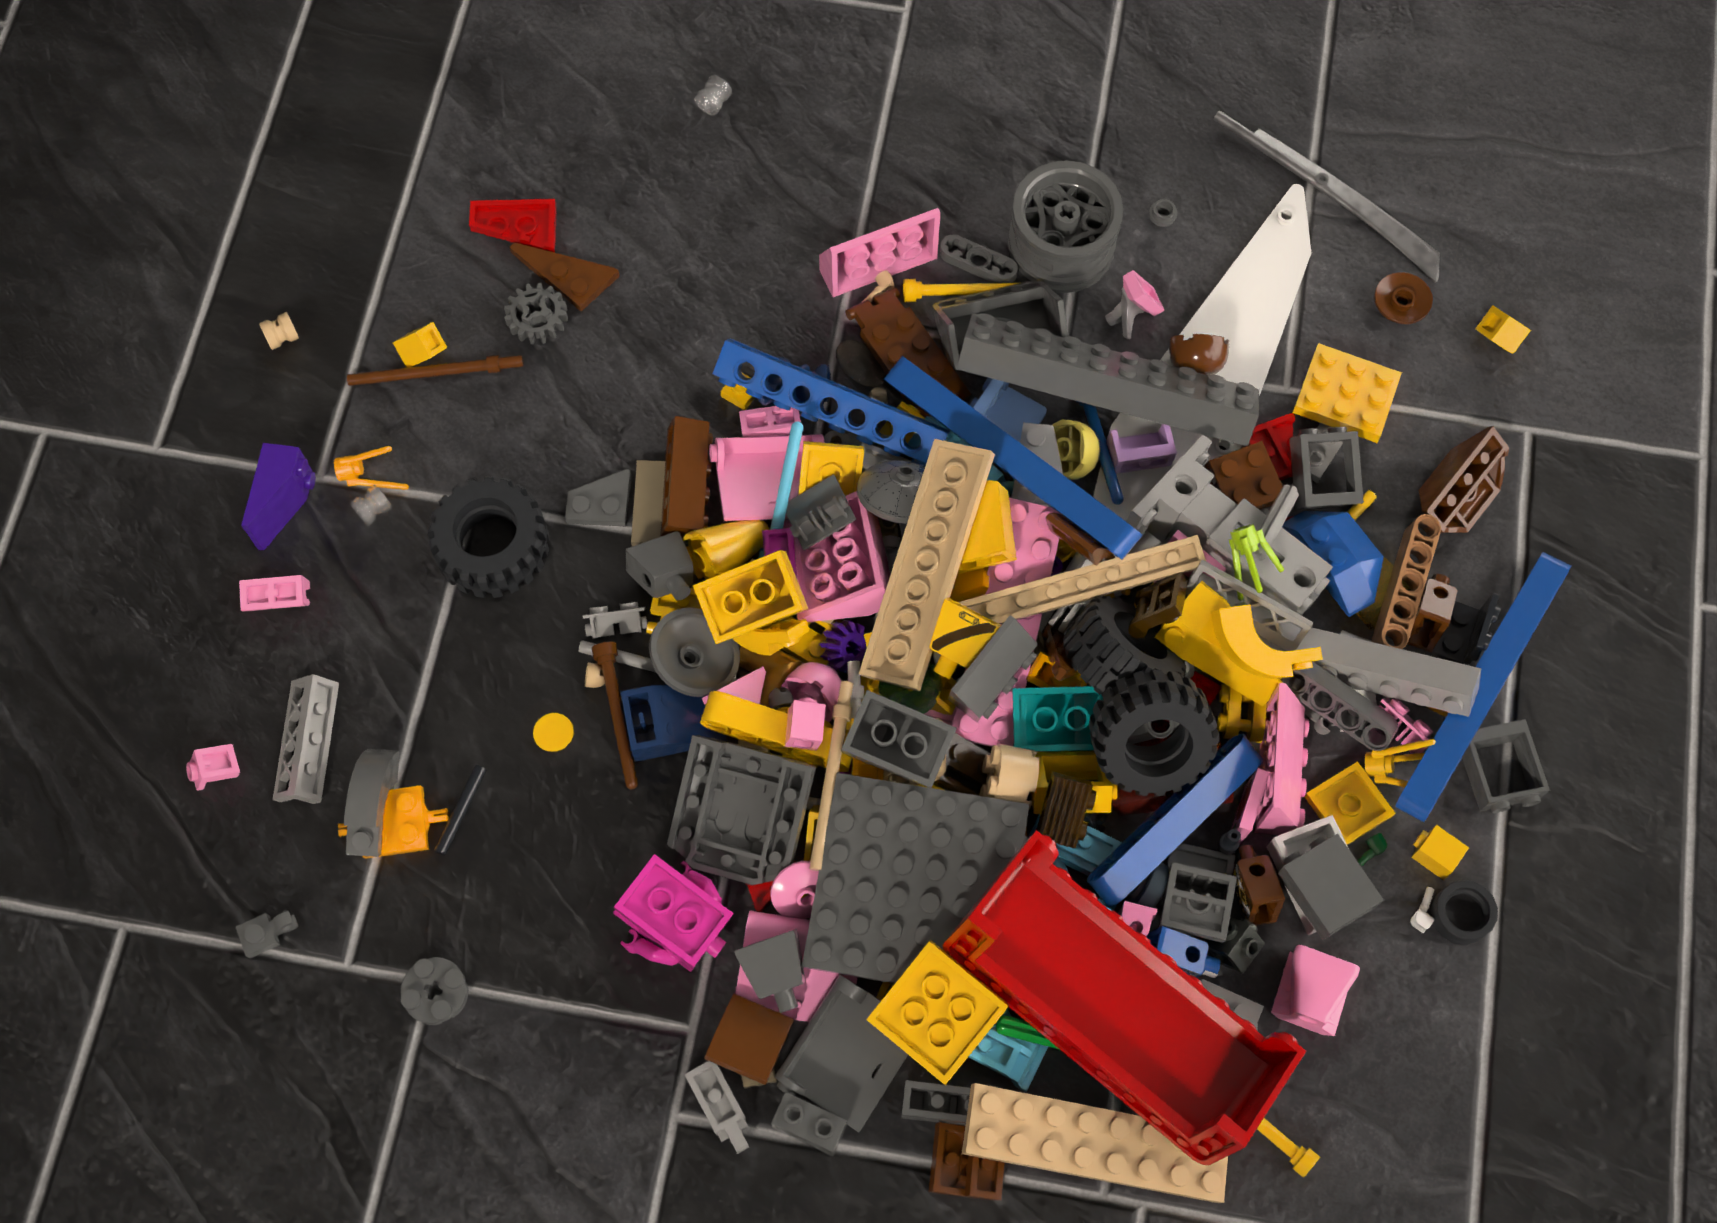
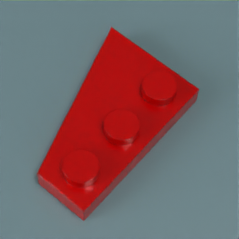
M555 199L470 201L469 227L472 232L555 253L556 201Z

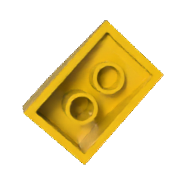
M782 550L693 585L715 644L808 610L786 551Z

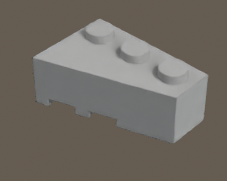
M1023 422L1020 443L1063 474L1054 426ZM1014 480L1012 498L1051 507L1018 481Z

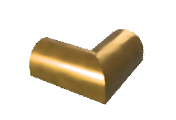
M742 646L739 650V667L750 672L764 667L766 675L760 705L769 708L768 697L770 692L774 688L780 689L786 677L798 666L805 664L780 650L771 656L751 652Z

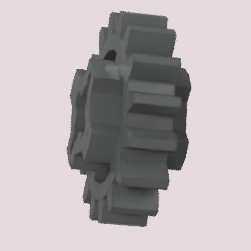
M538 283L536 289H532L530 284H526V291L523 292L517 288V297H508L510 305L504 306L506 314L504 318L511 334H518L521 342L528 337L530 343L534 345L536 339L540 338L544 344L546 343L547 336L553 339L557 338L556 329L564 331L563 322L568 321L566 312L568 309L566 302L563 301L562 294L560 292L554 293L553 286H549L544 290L542 283ZM551 305L555 308L554 314L551 312ZM518 313L521 314V323L518 320Z

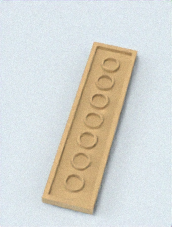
M934 439L859 671L861 676L920 692L933 652L929 646L944 600L950 598L995 454L991 450Z
M977 1083L971 1084L962 1154L1214 1203H1224L1228 1156L1209 1166L1202 1165L1187 1156L1141 1116Z

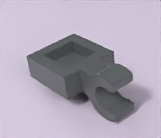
M286 911L274 917L273 920H271L270 915L265 913L236 926V930L246 957L252 958L279 946L280 942L277 936L294 930L299 926L295 915H290V912Z

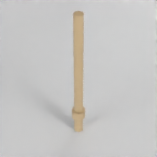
M841 681L838 702L833 706L832 719L834 720L809 867L813 871H819L822 868L826 829L836 774L839 773L847 722L851 721L852 707H850L853 683L848 681Z

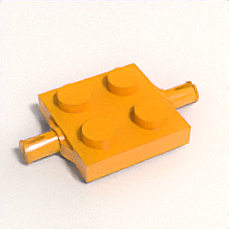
M421 785L389 790L384 808L382 851L379 857L429 850L428 831L430 823L447 822L449 820L447 808L429 811L425 805L424 790ZM338 823V828L340 829L338 830L339 836L347 835V826H344V823ZM362 856L365 859L374 858L371 856Z

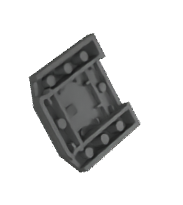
M692 735L667 845L671 849L677 850L686 859L685 862L693 869L750 885L774 881L776 876L785 867L794 863L816 766L731 742Z

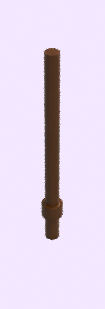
M499 355L486 356V359L347 374V383L349 386L480 371L498 373L501 372V369L523 367L524 363L522 355L500 358Z

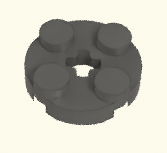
M439 957L420 959L409 969L402 981L401 1003L417 1021L427 1025L442 1024V1022L447 1021L451 1017L457 1016L466 1004L469 990L465 976L459 967L450 960ZM434 983H439V988L443 990L442 995H435L433 1000L428 999L429 993L426 991L427 988L433 986Z

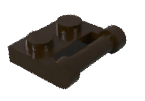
M1182 572L1137 592L1135 597L1136 612L1134 618L1130 621L1128 629L1132 637L1143 638L1146 636L1148 629L1162 623H1172L1182 616L1188 581Z
M955 733L946 753L947 768L977 784L979 788L976 792L946 775V772L941 778L934 781L933 785H940L952 792L979 796L982 785L986 784L987 774L982 772L985 755H990V753Z

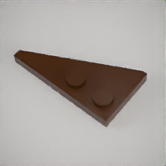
M513 243L510 246V251L516 258L547 284L553 286V289L560 292L579 311L584 310L620 277L619 270L614 267L518 243Z
M1048 624L1042 632V636L1047 638L1044 644L1047 648L1046 652L1049 661L1054 663L1051 670L1058 681H1062L1079 674L1078 671L1074 670L1071 660L1065 654L1063 646L1065 635Z

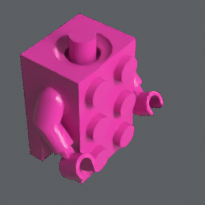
M654 854L614 906L615 911L613 914L633 928L628 931L634 937L633 941L629 944L621 941V945L629 953H637L649 961L670 966L679 963L691 972L705 952L716 958L727 942L718 935L729 922L733 913L722 905V898L711 879L693 871L684 861L680 865L686 871L680 874Z

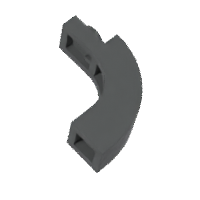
M367 749L358 758L351 776L345 806L344 826H347L346 855L379 857L381 855L384 808L390 788L398 782L399 751Z

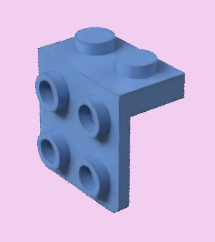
M987 378L982 388L983 394L979 399L975 397L970 406L1020 442L1023 422L1040 424L1046 416V407L1008 387L1009 383Z

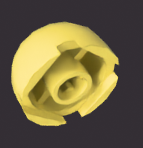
M1062 419L1055 422L1053 426L1063 475L1069 480H1077L1088 475L1096 467L1100 456V443L1095 432L1086 424L1078 421Z

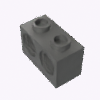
M785 1092L771 1125L777 1131L834 1156L847 1127V1120Z

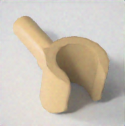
M882 271L876 276L875 281L879 286L861 303L866 300L872 302L873 297L894 288L893 278L889 271Z

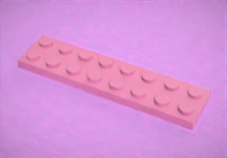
M1009 498L1017 560L989 566L987 573L989 576V588L986 594L1051 576L1059 537L1049 530L1045 517L1049 513L1059 512L1052 507ZM1042 613L1017 620L1035 641ZM1030 666L1027 670L1021 667L1014 677L1018 681L1013 688H1026V678L1030 671ZM1012 689L1007 695L1001 692L995 699V702L999 705L988 720L982 716L976 722L956 707L952 726L957 728L955 733L972 743L993 747V745L997 744L1013 746Z

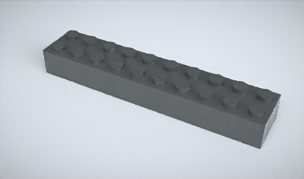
M972 313L957 366L958 370L1248 446L1259 416V389H1256L1249 383L1226 381L1225 378L1214 374L1207 376L1197 373L1189 367H1173L1159 359L1147 360L1139 358L1138 355L1126 351L1121 353L1113 351L1102 344L1090 345L1072 336H1056L1045 329L1034 330L1026 328L1021 323L996 320L993 316L984 313L978 315Z

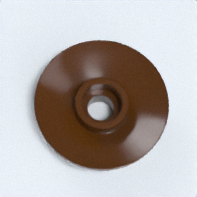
M1406 272L1392 273L1384 277L1378 283L1374 294L1375 304L1380 313L1388 320L1399 324H1413L1421 321L1428 315L1433 304L1432 292L1426 282L1418 276ZM1397 301H1402L1405 305H1402Z

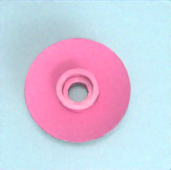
M810 861L793 863L785 867L774 879L770 891L771 901L774 908L782 916L800 919L811 918L819 871L809 869ZM804 894H809L808 896L801 898Z

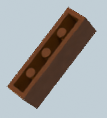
M675 416L668 426L660 536L678 531L683 539L686 533L707 528L708 515L704 514V508L710 496V488L706 487V478L709 477L711 472V462L707 458L709 446L713 443V434L709 433L710 422Z

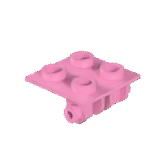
M1384 698L1380 701L1386 706L1385 711L1390 713L1396 720L1400 719L1398 727L1403 722L1407 725L1395 739L1396 741H1399L1410 729L1413 731L1401 742L1402 745L1434 739L1430 736L1434 731L1421 719L1416 722L1407 715L1410 711L1409 708L1399 699L1393 698L1390 700L1389 698ZM1428 747L1410 750L1409 752L1411 754L1423 753Z

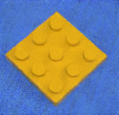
M1318 343L1292 413L1330 427H1346L1347 432L1358 431V437L1378 443L1402 372Z
M930 940L866 1020L946 1085L1006 1011L1009 1004Z

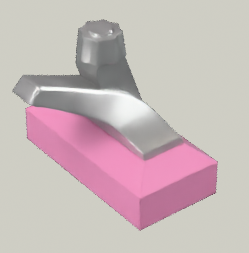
M1134 270L1123 276L1121 302L1112 312L1105 316L1110 326L1122 321L1123 337L1126 339H1131L1133 321L1137 314L1145 311L1156 316L1165 311L1154 287Z

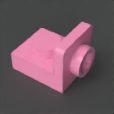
M232 744L194 750L190 762L186 765L189 781H194L196 790H203L207 782L235 778L240 773Z

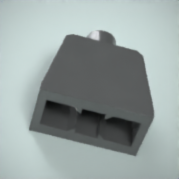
M678 531L626 549L627 573L653 598L672 594L676 600H683L690 594V586L693 584V562Z
M797 929L734 951L759 999L774 994L780 1013L798 1007L793 987L804 984L806 979L804 968L802 967L803 960Z

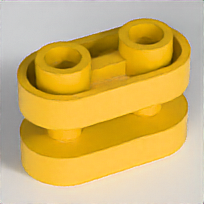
M1221 684L1219 702L1224 703L1223 713H1219L1217 729L1218 732H1222V738L1231 739L1238 735L1239 731L1247 732V739L1250 742L1262 743L1265 733L1267 703L1261 706L1231 687ZM1242 702L1248 703V719H1241Z

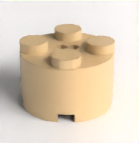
M1003 744L993 745L991 754H986L983 761L982 772L987 774L986 784L982 785L979 796L1030 804V809L1032 801H1027V797L1030 792L1036 791L1039 775V757H1034L1037 751Z

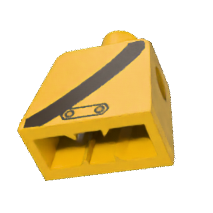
M946 598L942 604L929 646L931 650L941 654L933 671L950 679L958 664L969 668L1002 625L951 598Z

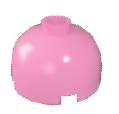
M808 662L792 671L786 677L782 687L790 690L794 700L811 698L816 700L818 704H825L824 720L830 722L832 720L833 706L838 702L842 680L837 671L830 666L817 662Z

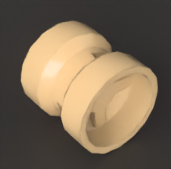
M287 312L278 315L275 321L265 320L259 323L272 350L280 347L281 343L286 340L292 342L299 339Z

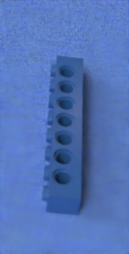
M731 338L725 340L712 373L720 377L718 381L724 385L735 387L738 384L747 388L746 393L759 399H763V396L769 397L774 400L773 404L779 408L790 411L792 407L802 411L801 416L808 420L817 422L818 419L826 421L829 423L828 427L834 431L845 434L846 430L857 434L856 439L865 444L872 445L873 442L885 446L883 449L885 452L900 457L901 453L912 457L911 462L926 466L934 439L946 441L950 432L946 428ZM744 362L753 365L755 374L752 378H746L742 374L741 367ZM771 374H777L781 377L782 387L780 390H775L769 385L768 380ZM802 385L809 389L810 398L808 401L798 399L796 396L798 386ZM826 397L834 398L837 401L838 409L836 412L830 413L825 410L823 401ZM853 409H860L864 412L866 419L863 424H856L852 421L851 411ZM886 420L892 424L893 433L891 435L885 436L879 432L878 424L880 421ZM909 432L917 433L921 438L920 446H909L905 439L906 434Z

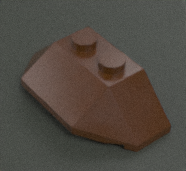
M1494 426L1487 427L1452 448L1419 489L1422 511L1424 514L1437 518L1441 525V533H1468L1501 491L1505 471V456H1508L1509 447Z

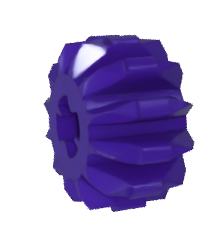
M844 620L841 623H831V631L826 630L823 632L826 641L819 645L825 648V651L820 657L828 660L827 666L835 670L838 669L840 672L848 673L847 662L860 661L861 668V662L867 649L864 638L866 633L864 632L865 627L863 625L854 623L851 620Z

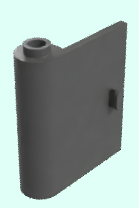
M839 974L776 1073L775 1078L779 1081L777 1087L784 1093L804 1095L826 1111L847 1120V1125L860 1133L908 1054L866 1020L881 1001Z

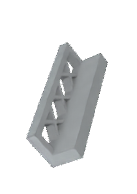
M1203 559L1188 579L1186 590L1188 595L1203 581L1226 599L1231 607L1250 604L1256 633L1286 651L1296 650L1313 625L1312 621L1270 597L1258 593L1254 588ZM1234 590L1243 594V600H1238L1237 592Z
M314 674L291 681L273 793L274 801L284 802L298 799L312 804L321 802L339 688L338 682ZM302 688H304L303 696L301 697ZM290 779V781H289V787H288V790L286 791L287 782H288V780Z

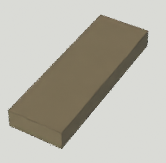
M637 460L631 535L632 546L661 537L665 461Z

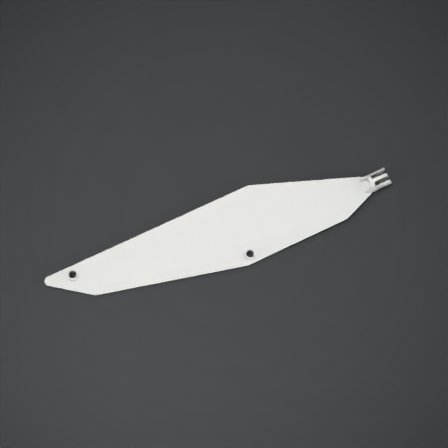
M1294 184L1290 187L1180 333V335L1184 334L1183 340L1193 338V334L1222 336L1224 341L1228 339L1229 354L1227 362L1223 369L1215 375H1219L1225 378L1226 381L1234 383H1249L1256 389H1259V396L1312 253L1304 188L1299 184ZM1168 349L1161 360L1173 366ZM1120 413L1112 423L1110 430L1117 429L1118 436L1121 438L1159 432L1162 424ZM1170 426L1177 451L1171 466L1118 473L1117 478L1124 497V501L1120 505H1115L1112 502L1102 467H1100L1093 497L1127 521L1131 511L1202 434ZM1206 436L1212 443L1207 450L1210 457L1205 464L1209 460L1239 450L1241 445ZM1219 446H1224L1226 450L1220 449ZM1215 477L1212 479L1213 485L1216 483ZM1147 531L1128 554L1166 544L1170 537L1162 543ZM1086 559L1082 567L1092 565L1093 563ZM1121 591L1115 592L1114 595L1115 597H1119L1122 595ZM1093 599L1058 608L1048 623L1054 627L1069 607L1071 611L1058 629V631L1064 634L1077 615Z

